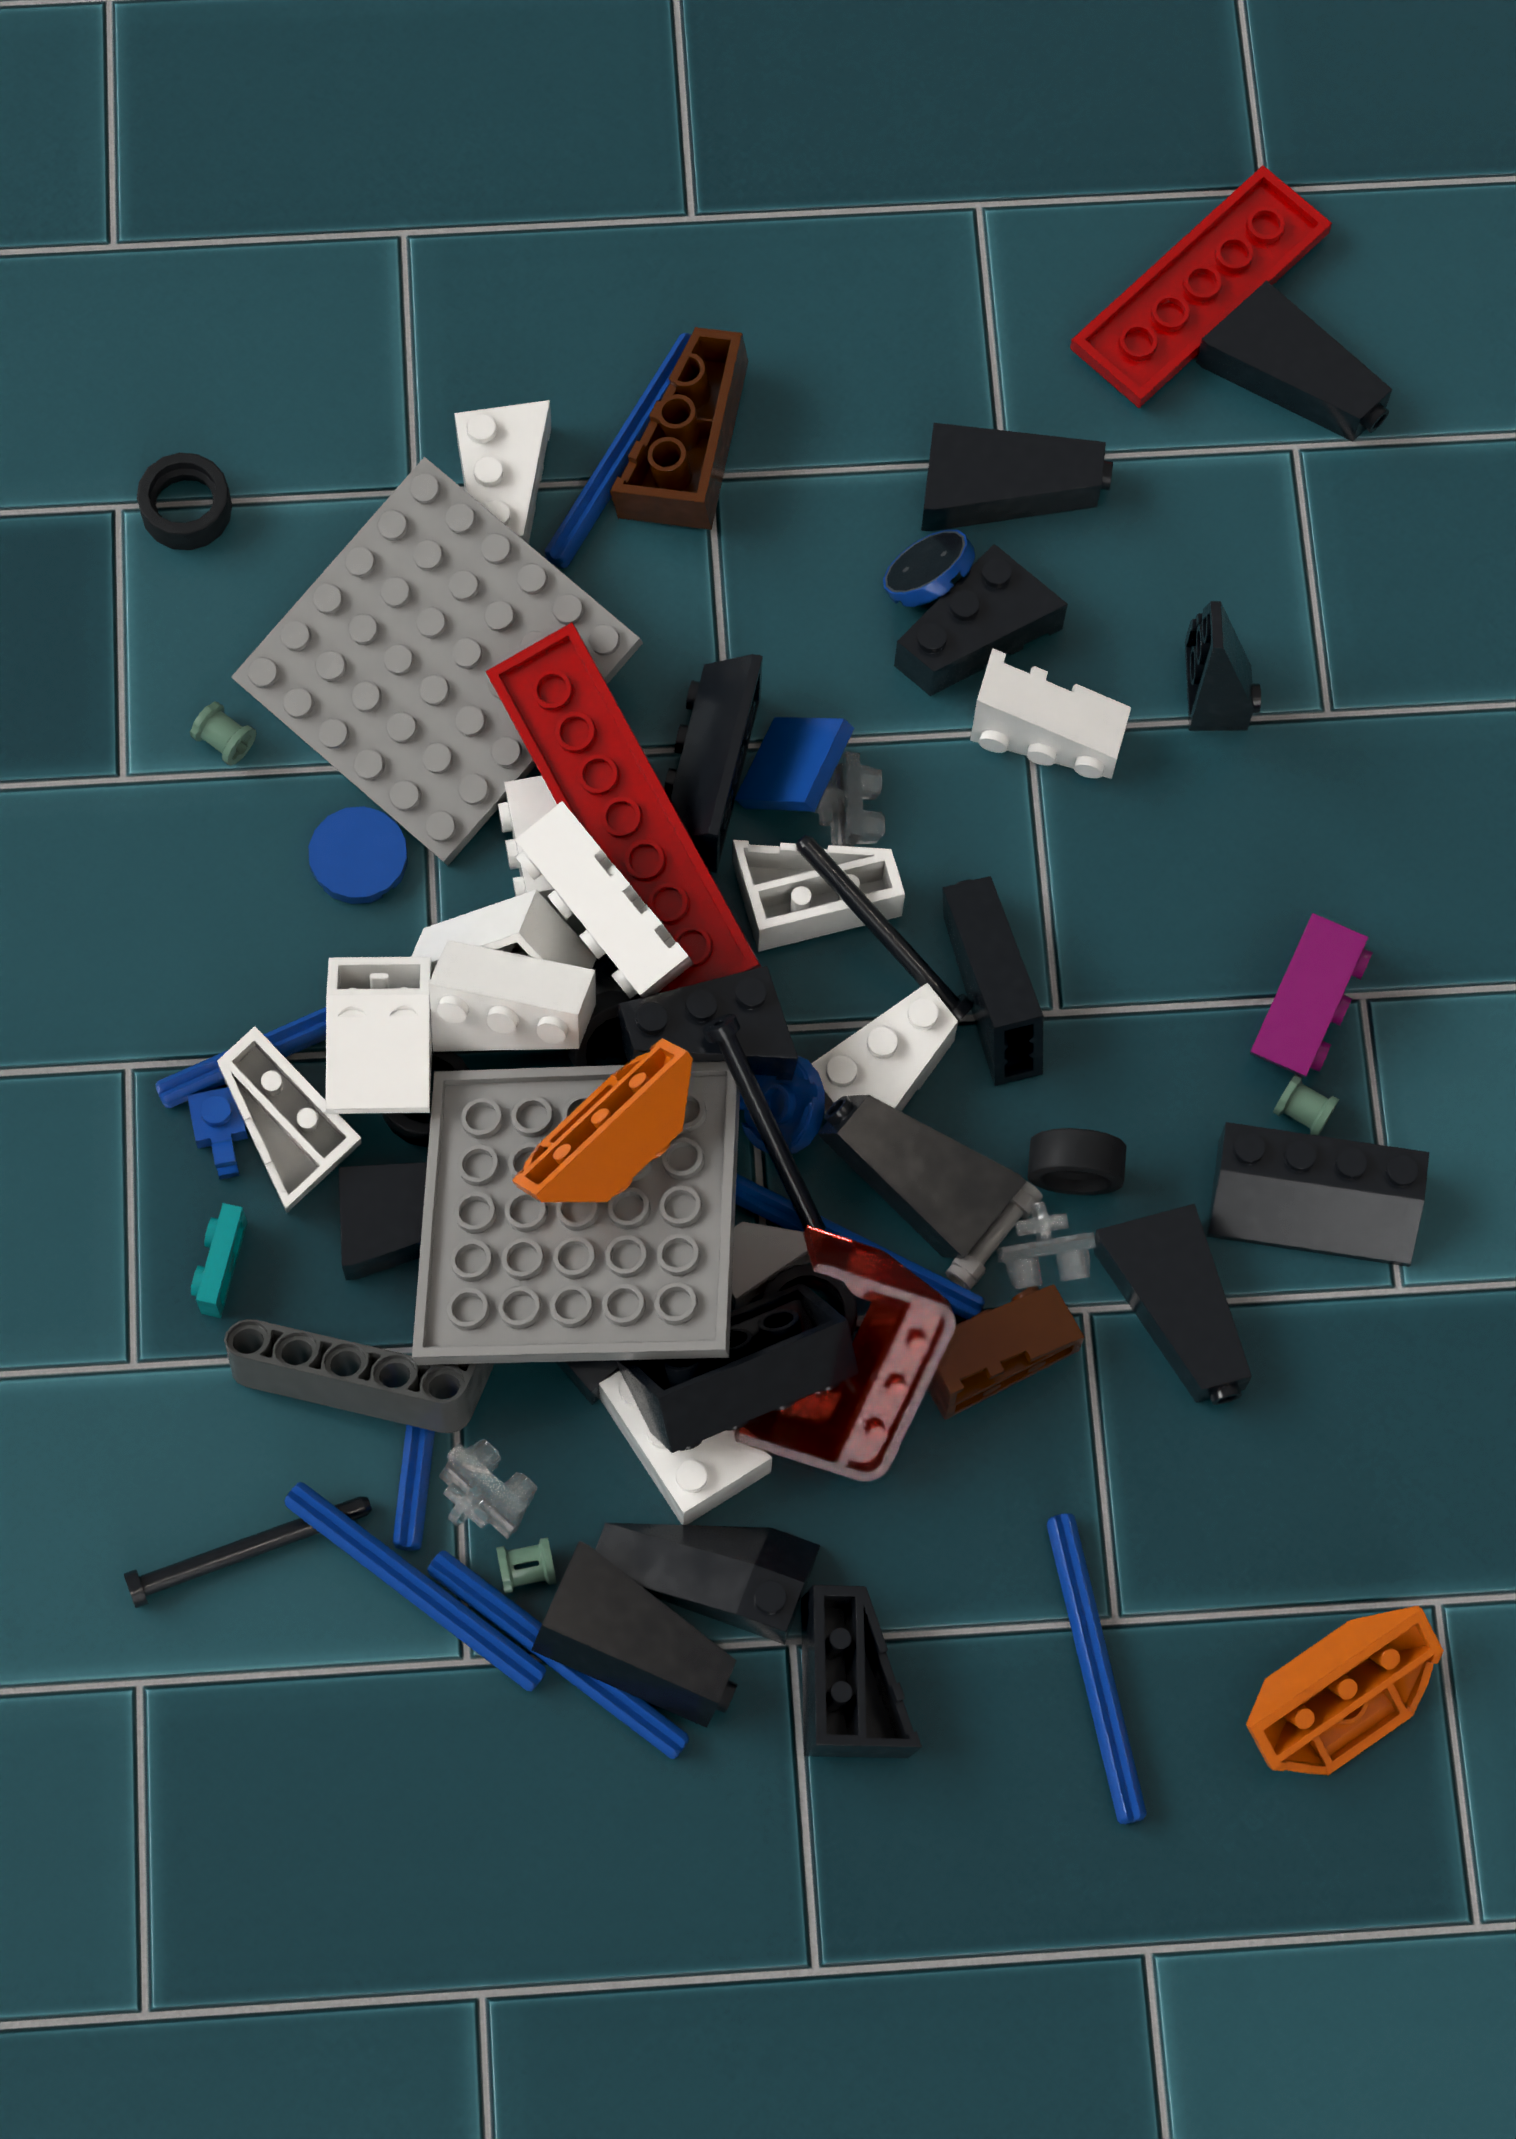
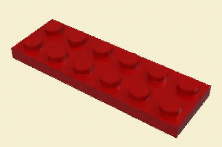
M1262 165L1071 340L1070 349L1134 405L1140 408L1198 355L1201 340L1266 280L1271 285L1275 284L1330 233L1332 222Z

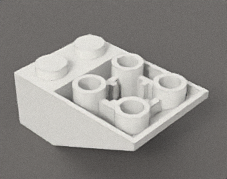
M431 956L329 958L326 994V1114L430 1113L432 1028L429 982L432 977Z

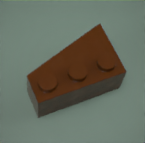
M1052 1284L1039 1289L1035 1285L1015 1295L1011 1302L995 1309L984 1310L969 1320L921 1339L915 1368L944 1420L1080 1351L1084 1335L1056 1286Z

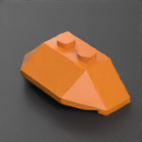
M662 1038L651 1046L650 1052L635 1057L613 1073L536 1146L526 1160L523 1169L513 1178V1183L517 1188L540 1202H608L615 1195L625 1191L632 1183L633 1177L651 1160L664 1154L669 1148L670 1142L683 1131L693 1061L689 1052Z
M1412 1606L1349 1620L1265 1678L1246 1726L1270 1769L1329 1776L1413 1717L1428 1686L1433 1666L1438 1664L1444 1652L1423 1609L1419 1606Z

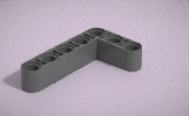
M252 1319L238 1321L232 1325L224 1338L233 1378L240 1385L440 1433L457 1432L467 1426L495 1364L416 1365L411 1355Z

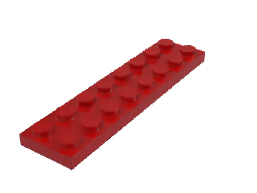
M571 622L485 671L557 805L561 801L564 802L694 963L659 993L762 967L575 625Z

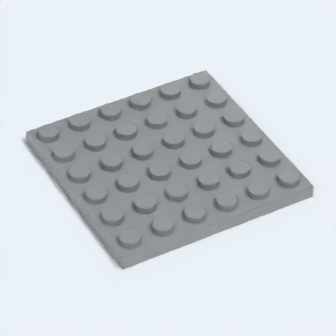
M424 457L231 678L448 866L497 811L498 803H503L506 800L504 782L524 779L536 766L485 671L572 622L608 684L643 642L622 622Z
M692 1062L683 1131L670 1142V1146L664 1154L651 1160L633 1177L632 1183L625 1191L615 1195L608 1202H540L517 1188L512 1180L523 1169L526 1160L536 1146L603 1082L624 1065L434 1071L412 1358L416 1365L729 1358L740 1092L726 1062Z

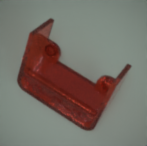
M807 1225L803 1235L813 1271L845 1281L848 1290L853 1295L871 1301V1305L853 1341L859 1374L842 1381L838 1387L832 1390L818 1391L801 1398L787 1409L771 1411L749 1420L748 1424L744 1427L733 1430L735 1441L854 1480H876L883 1476L891 1467L956 1327L955 1316L949 1301L885 1251Z

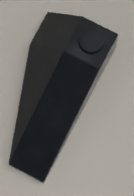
M1211 601L1203 608V613H1198L1196 619L1190 621L1185 639L1189 731H1247L1252 714L1260 712L1261 687L1259 683H1252L1251 664L1221 601Z
M605 1523L595 1550L657 1599L785 1645L820 1545L769 1527Z

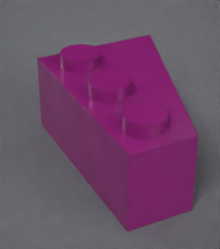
M1312 913L1250 1054L1306 1078L1310 1068L1320 1072L1332 1045L1323 1041V1038L1331 1022L1339 1026L1341 1025L1352 998L1344 995L1351 976L1361 980L1373 952L1364 948L1368 937Z

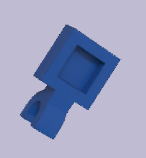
M225 1087L188 1095L189 1109L198 1149L212 1146L215 1167L220 1180L240 1176L233 1142L248 1139L244 1120L229 1088Z

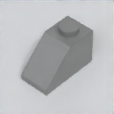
M743 1221L734 1227L731 1308L733 1311L748 1305L763 1295L767 1285L780 1272L795 1265L808 1264L819 1257L820 1241L814 1233Z

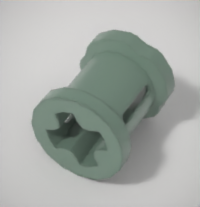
M214 701L199 713L193 723L190 736L196 741L204 740L222 753V760L232 766L247 754L255 741L257 733L249 725L244 727L239 725L224 713L225 709L222 704Z
M1295 1074L1280 1097L1273 1113L1278 1116L1286 1114L1310 1128V1135L1319 1136L1340 1099L1335 1096L1326 1098L1302 1084V1077Z
M548 1537L540 1538L537 1545L507 1550L504 1546L496 1547L505 1594L513 1593V1589L516 1586L546 1581L548 1585L557 1584ZM535 1561L539 1562L538 1566L518 1570L514 1569L515 1565Z

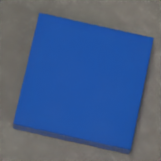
M774 717L735 800L745 809L815 812L853 733L854 727L844 718Z

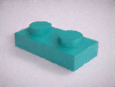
M222 1203L219 1218L211 1217L208 1223L204 1246L210 1248L205 1267L197 1266L191 1285V1295L196 1296V1302L201 1314L217 1318L222 1317L248 1223L243 1207Z

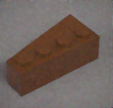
M695 327L669 377L670 384L661 401H656L649 415L650 422L641 440H636L628 455L629 463L621 478L617 476L610 490L618 518L712 530L749 362L741 332Z

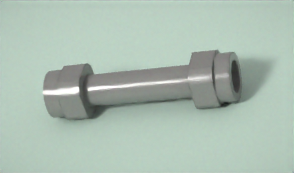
M1026 1181L966 1257L955 1258L952 1261L951 1266L945 1272L946 1276L952 1282L970 1291L985 1274L986 1268L984 1264L1018 1220L1020 1218L1028 1219L1035 1210L1037 1204L1043 1198L1041 1192L1034 1185Z

